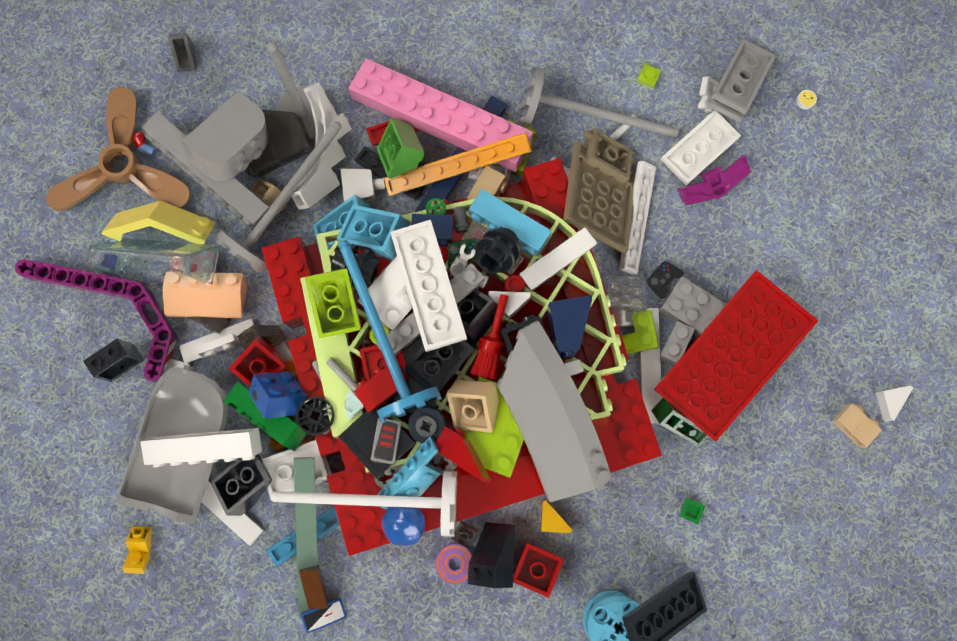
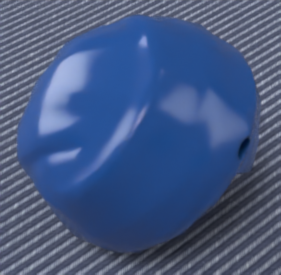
M389 507L382 516L384 535L394 545L408 546L416 544L422 537L425 529L423 512L419 508Z

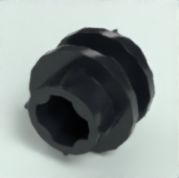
M502 226L499 229H489L476 245V263H478L482 270L495 275L496 273L507 272L520 256V239L512 230Z
M352 244L350 247L365 284L370 286L377 275L380 260L372 257L370 249H365L362 254L358 253V245ZM340 248L337 249L333 257L331 271L347 268Z

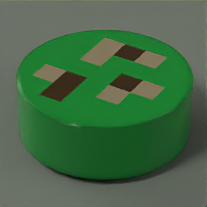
M438 198L429 200L426 204V213L445 215V203Z

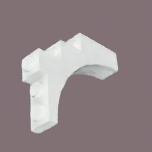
M319 82L303 89L314 116L316 131L315 147L334 122H340L342 128L291 195L299 210L310 208L340 185L337 175L331 168L344 159L346 155L337 140L352 130L344 114H336L333 105L328 100Z

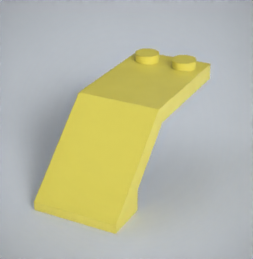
M157 201L116 213L102 231V235L121 242L124 233L152 226L203 247L216 222L166 202Z

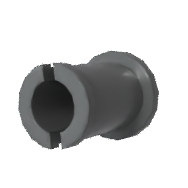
M455 207L453 209L455 218L453 229L459 234L466 233L470 227L467 224L466 207Z

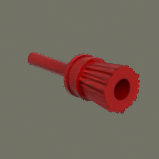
M500 294L491 332H488L487 336L479 338L480 342L479 346H477L479 351L470 371L472 374L497 380L500 355L502 356V350L505 346L500 340L501 335L498 334L509 297L507 295Z

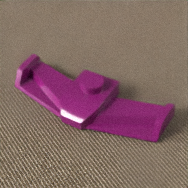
M741 155L739 159L723 172L720 167H716L702 174V183L677 188L682 202L687 206L725 196L728 191L751 173L746 155Z

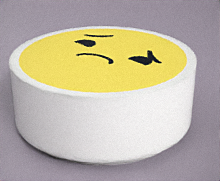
M803 90L796 99L797 105L805 110L812 108L817 101L816 94L811 90Z

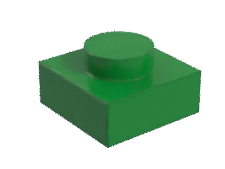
M685 498L679 517L699 524L705 506Z

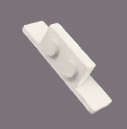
M249 319L180 345L179 348L184 362L190 363L204 357L215 356L217 352L222 350H231L235 348V345L256 338L258 334L253 320Z

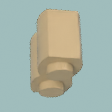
M846 404L832 422L860 448H867L882 431L879 428V423L871 417L868 418L863 413L864 409L858 404Z

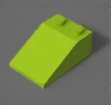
M347 268L305 277L319 339L361 330V323Z

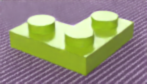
M652 310L633 313L635 333L622 335L627 354L660 348Z

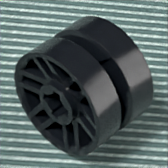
M310 397L299 405L296 412V420L298 426L304 432L314 436H324L332 431L331 426L334 422L335 413L332 405L326 399ZM316 413L320 414L318 420L314 419L317 415ZM332 413L331 421H329L328 415Z

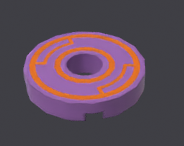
M461 544L444 546L438 552L435 559V569L438 576L449 584L465 582L468 579L469 561L472 556L470 550ZM453 558H457L461 563L460 567L456 570L451 569L449 566V561Z

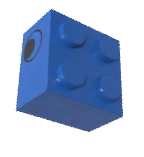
M286 371L254 374L249 390L250 397L264 418L294 416L299 405L307 398V394L293 374Z

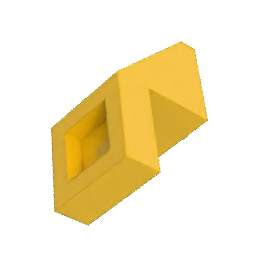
M131 527L126 539L129 553L122 567L124 573L144 574L150 559L152 527Z

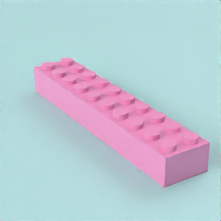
M369 59L364 60L348 88L352 100L395 119L410 123L413 127L466 151L525 132L528 135L530 145L532 143V131ZM526 154L497 163L516 173Z

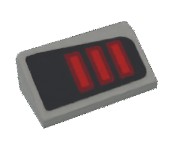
M378 418L371 460L373 462L395 465L402 423L385 419L386 422L381 423L380 418Z

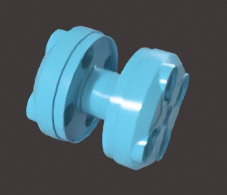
M605 590L595 594L587 601L582 616L583 628L589 640L629 641L622 617L638 607L639 604L625 593L616 590Z

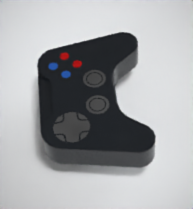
M664 261L647 279V284L660 299H663L666 296V284L672 278H681L684 272Z

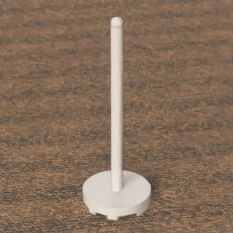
M444 471L442 498L274 491L271 493L270 499L273 502L439 508L441 509V536L454 537L457 471Z

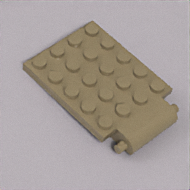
M593 128L591 131L585 130L583 133V137L586 138L585 144L577 141L573 145L563 220L580 230L586 228L594 238L624 253L629 250L633 187L636 175L631 172V165L633 166L636 163V159L632 157L631 149L596 128Z

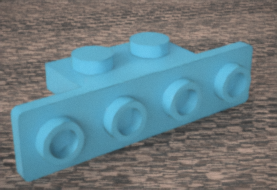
M429 437L420 445L419 449L394 474L393 478L380 490L378 495L420 497L441 474L437 467L428 463L438 452L433 438ZM381 506V508L386 510L388 506Z

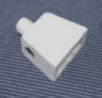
M341 169L344 202L354 194L366 202L376 200L375 190L385 189L384 178L373 179L372 171L369 169Z

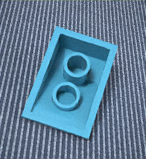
M354 194L313 224L315 236L316 234L341 229L352 204L370 208V204ZM335 241L328 242L330 249Z
M352 204L336 240L338 242L347 240L350 246L356 244L359 250L363 252L365 249H370L372 255L392 261L397 256L390 232L411 226V224L400 214Z

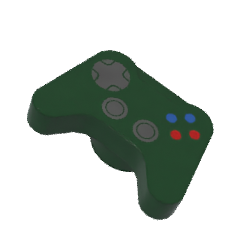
M472 238L450 242L448 246V267L451 268V264L455 261L456 257L460 256L462 244H466L464 253L470 254L473 248L476 249L479 240ZM476 251L475 255L471 258L477 261Z

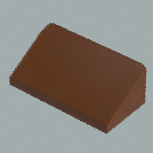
M319 565L299 570L308 609L328 608L329 602Z

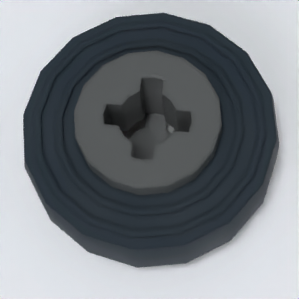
M424 406L415 410L410 416L408 423L410 434L420 443H424L429 437L433 438L436 442L446 426L445 416L439 409L432 406Z

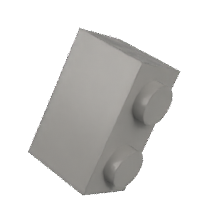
M677 321L663 349L660 360L674 366L686 352L694 335L695 328Z

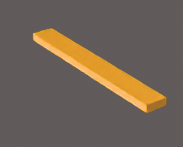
M525 132L417 167L392 179L386 177L384 181L388 195L393 196L532 152L528 135Z

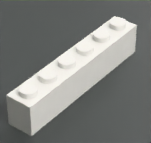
M259 428L158 436L141 441L144 465L153 464V467H161L166 465L165 463L177 466L183 464V462H188L189 465L203 460H206V463H214L219 461L218 459H224V462L234 461L237 458L251 460L255 458V455L262 452Z

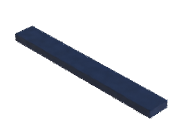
M491 95L482 110L501 117L507 108V104ZM457 147L452 156L466 152V150ZM463 174L434 182L415 212L426 210V204L431 199H447Z

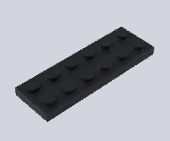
M695 572L686 573L622 617L629 641H668L707 611Z

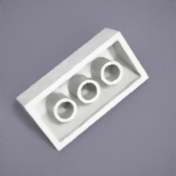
M396 256L368 288L381 323L391 330H394L413 308L398 256Z

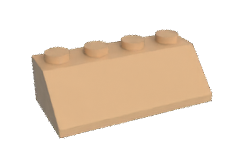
M166 272L163 284L164 315L167 317L242 318L247 292L245 277L243 273Z

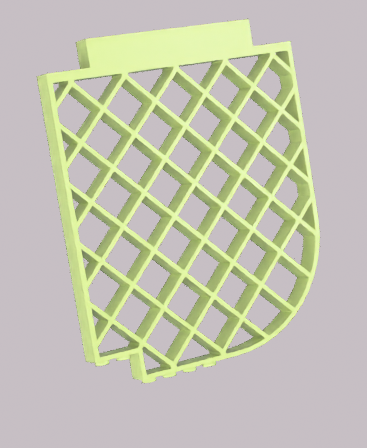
M496 197L514 209L521 210L520 212L524 215L528 212L553 224L550 229V237L538 256L527 254L522 250L523 247L520 246L521 254L531 259L527 268L543 257L541 254L558 228L569 238L576 234L574 229L564 220L541 206L515 198ZM475 199L445 205V215L454 214L453 209L455 207H466L467 221L471 225L461 240L470 239L477 227L484 232L489 230L488 226L484 223L478 224L470 218L469 212H467ZM423 210V211H418V212H414V213H409V214H405V215H401V216H402L409 224L412 225V214H427V213H426V210ZM341 229L316 234L324 273L331 271L333 257L339 248V242L336 239ZM335 241L330 249L328 242ZM587 251L583 254V257L590 269L595 288L571 274V271L580 259L579 257L570 264L567 270L562 269L556 274L561 277V280L548 300L525 287L523 292H531L530 299L543 306L539 314L541 320L547 312L549 302L554 301L565 281L592 295L591 306L596 298L599 299L608 336L586 324L584 332L605 345L591 367L581 362L584 369L583 372L587 374L577 389L580 394L589 378H594L603 412L595 413L586 407L592 421L611 415L610 411H613L611 401L606 398L605 391H607L606 381L601 379V376L622 372L624 366H626L624 354H620L619 346H621L619 335L615 334L614 331L616 322L614 315H610L608 307H611L609 296H605L597 265L590 251ZM468 259L470 263L479 267L478 263H476L475 260ZM447 261L446 264H445V266L447 267V268H446V271H447V274H448L450 268L448 267V261ZM484 270L482 271V273L485 275L490 274L485 272ZM504 273L490 274L503 283L509 277ZM303 277L300 279L324 396L332 405L335 413L334 422L331 426L332 435L334 438H339L338 436L364 413V409L351 420L348 418L345 412V400L351 389L326 362L332 357L358 384L352 355L355 354L361 358L360 351L357 349L372 327L367 314L357 308L358 315L367 321L351 345L348 333L319 339L306 280ZM503 315V319H502V322H503V323L507 324V323H510V322H515V321L512 320V319H509V320H508V319ZM492 325L486 331L484 336H487L488 332H491ZM480 341L475 343L477 344L476 349L462 371L457 370L454 373L457 376L455 382L457 380L475 381L466 374L476 359L479 351L477 346H479ZM611 345L616 367L596 371L597 365ZM500 355V362L506 364L507 358ZM573 357L572 359H568V360H565V361L571 362V361H575V360H578V359H576V358ZM504 370V372L502 373V375H501V377H500L499 379H502V378H503V375H504V373H505V370ZM447 395L442 403L436 400V406L439 407L438 409L441 412L444 410L451 414L450 408L446 406L448 404ZM332 413L328 415L329 421H331ZM396 414L391 416L394 421L401 422V426L409 430L408 425L399 420ZM417 441L407 458L397 460L395 465L392 464L390 467L405 464L422 443ZM437 452V453L434 455V457H435V456H439V455H441V454ZM365 467L366 473H370V471Z

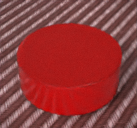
M519 275L509 276L504 285L506 292H523L525 289L524 279Z

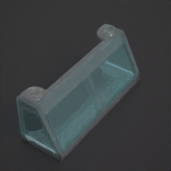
M122 238L121 242L111 239L89 245L85 265L116 276H124L123 271L126 268H134L135 259L170 262V269L173 272L183 274L203 284L213 285L220 247L209 244Z

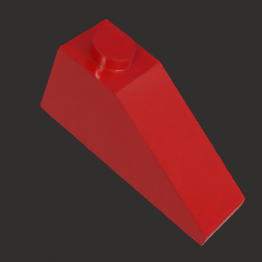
M445 426L435 442L438 453L477 479L489 484L491 479L471 441L464 437L465 432L457 427H454L452 430Z

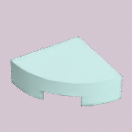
M352 390L349 391L345 400V412L351 420L364 408Z

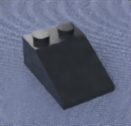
M452 273L448 276L449 281L454 278ZM474 289L457 304L466 336L477 343L479 338L493 324L497 304L484 293Z
M467 337L466 340L428 352L425 351L423 345L403 369V372L423 388L429 389L437 386L440 392L472 353L477 344Z
M257 454L251 460L238 458L210 483L226 516H242L258 502L272 482V478L260 455Z
M485 522L469 561L468 584L494 589L513 588L515 525Z

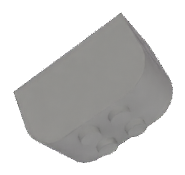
M240 91L236 92L182 140L187 159L213 180L227 181L232 179L239 172L246 170L248 164L253 159L259 158L262 151L266 148L268 134L265 116L262 110Z

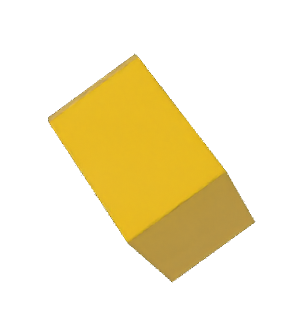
M546 500L542 501L540 531L571 533L573 530Z

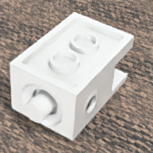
M316 440L298 446L295 452L289 449L262 459L272 478V482L267 487L269 495L274 491L295 492L294 458L315 457L316 484L327 481L326 476L331 475L332 472L327 457L320 456Z

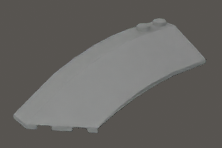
M535 321L520 329L516 337L518 339L514 350H511L505 364V373L503 378L499 379L497 387L503 395L527 445L547 500L554 502L595 490L612 480V476L584 402L565 364L540 322Z

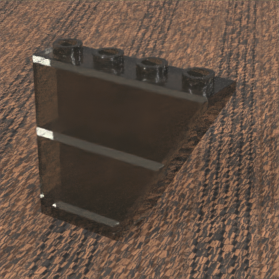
M262 110L265 116L268 143L260 157L253 159L248 164L245 170L248 175L257 179L313 151V143L302 117L297 113Z

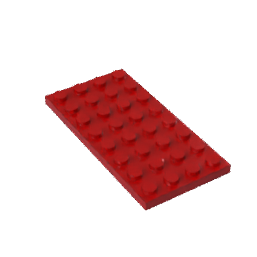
M755 270L653 390L716 442L812 330L818 320L758 270Z

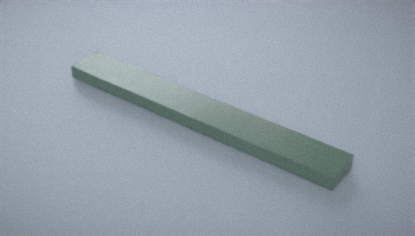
M315 457L294 458L295 492L316 493ZM295 503L299 617H301V612L310 610L308 609L299 570L318 565L316 504Z

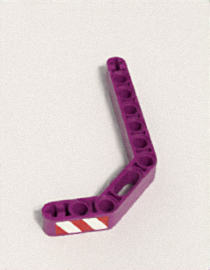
M26 259L16 263V273L29 280L131 300L153 336L144 369V376L147 380L157 383L166 372L169 361L173 356L177 335L150 290L145 285L136 281ZM48 270V275L44 277V273ZM67 274L66 279L62 281L63 275ZM85 277V282L80 284L81 279ZM104 281V285L99 288L100 282ZM122 284V290L117 292L118 286ZM141 288V293L136 296V290ZM149 303H151L159 317V321L155 325H153L145 312V307ZM168 332L169 337L163 341V334ZM163 350L164 356L158 359V353Z

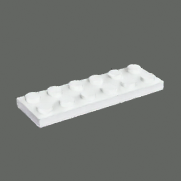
M431 220L390 232L425 351L428 352L466 340L467 336Z

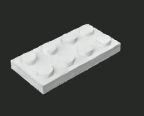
M714 110L661 158V161L687 186L736 142L741 135Z

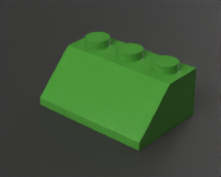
M391 117L377 147L387 177L390 179L417 168L419 162L424 158V150L412 124Z

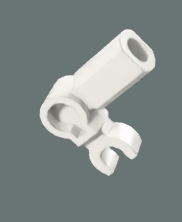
M466 244L461 245L460 256L456 257L450 268L454 277L468 266V259L475 255L474 248L470 254L464 253ZM481 273L485 281L478 287L483 289L489 276Z

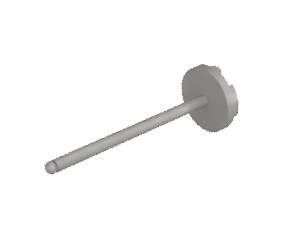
M269 42L266 46L267 51L287 89V92L279 99L276 106L275 116L278 126L286 136L303 143L314 140L316 137L314 116L303 90L307 86L296 87L277 44Z
M532 66L530 72H533L523 90V92L527 93L525 99L520 103L519 109L523 111L522 117L518 119V122L530 125L538 102L668 136L677 137L680 134L678 128L543 94L541 91L544 81V68Z
M336 121L331 125L244 242L221 230L216 238L218 240L217 243L227 248L228 252L250 264L251 268L263 274L267 269L265 259L251 248L338 134L339 130H341V123Z

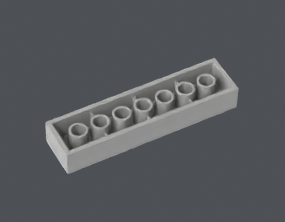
M157 111L141 127L146 132L144 136L171 161H174L185 173H188L194 181L202 185L209 194L218 199L239 220H242L253 230L269 207L236 178L233 177L227 181H216L206 176L187 159L182 140L186 135Z

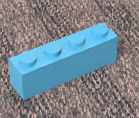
M481 189L469 208L470 218L476 223L480 224L482 222L488 226V229H499L502 226L512 230L520 239L519 244L523 247L522 250L529 255L534 254L538 256L550 237L551 230Z

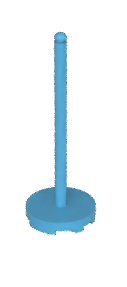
M341 240L338 244L401 398V400L377 411L381 423H385V418L395 414L397 417L406 415L405 410L417 406L418 409L426 406V401L437 397V400L442 399L437 386L411 395L349 242Z

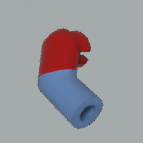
M143 132L134 134L133 142L137 150L154 156L157 149L146 144L145 134Z

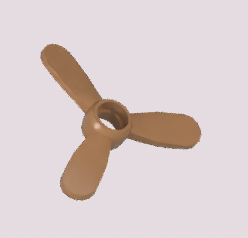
M118 87L113 89L107 98L106 124L110 145L100 153L99 165L77 173L53 186L46 195V203L55 211L67 210L88 198L109 181L121 184L132 181L149 196L178 208H183L189 203L191 192L185 183L161 170L140 164L138 156L131 149L137 120V99L130 89ZM119 156H127L129 159L127 167L121 172H113L111 170L112 162Z

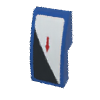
M341 597L328 601V608L310 609L301 612L300 615L307 634L347 617Z

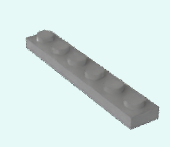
M472 263L450 280L456 304L485 281V278ZM414 312L387 334L395 357L421 335Z

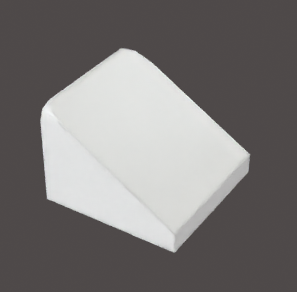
M626 306L613 308L618 327H634L632 314L636 313V308Z

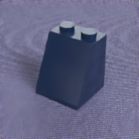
M592 295L549 302L547 315L552 343L562 360L572 359L580 349L592 302Z

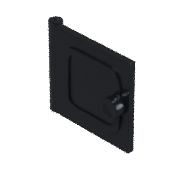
M382 406L373 412L366 410L338 436L339 440L348 446L376 479L392 465L371 460L379 418L377 411L383 408ZM391 416L385 418V419L393 420V418H392ZM402 428L400 430L395 462L415 444Z

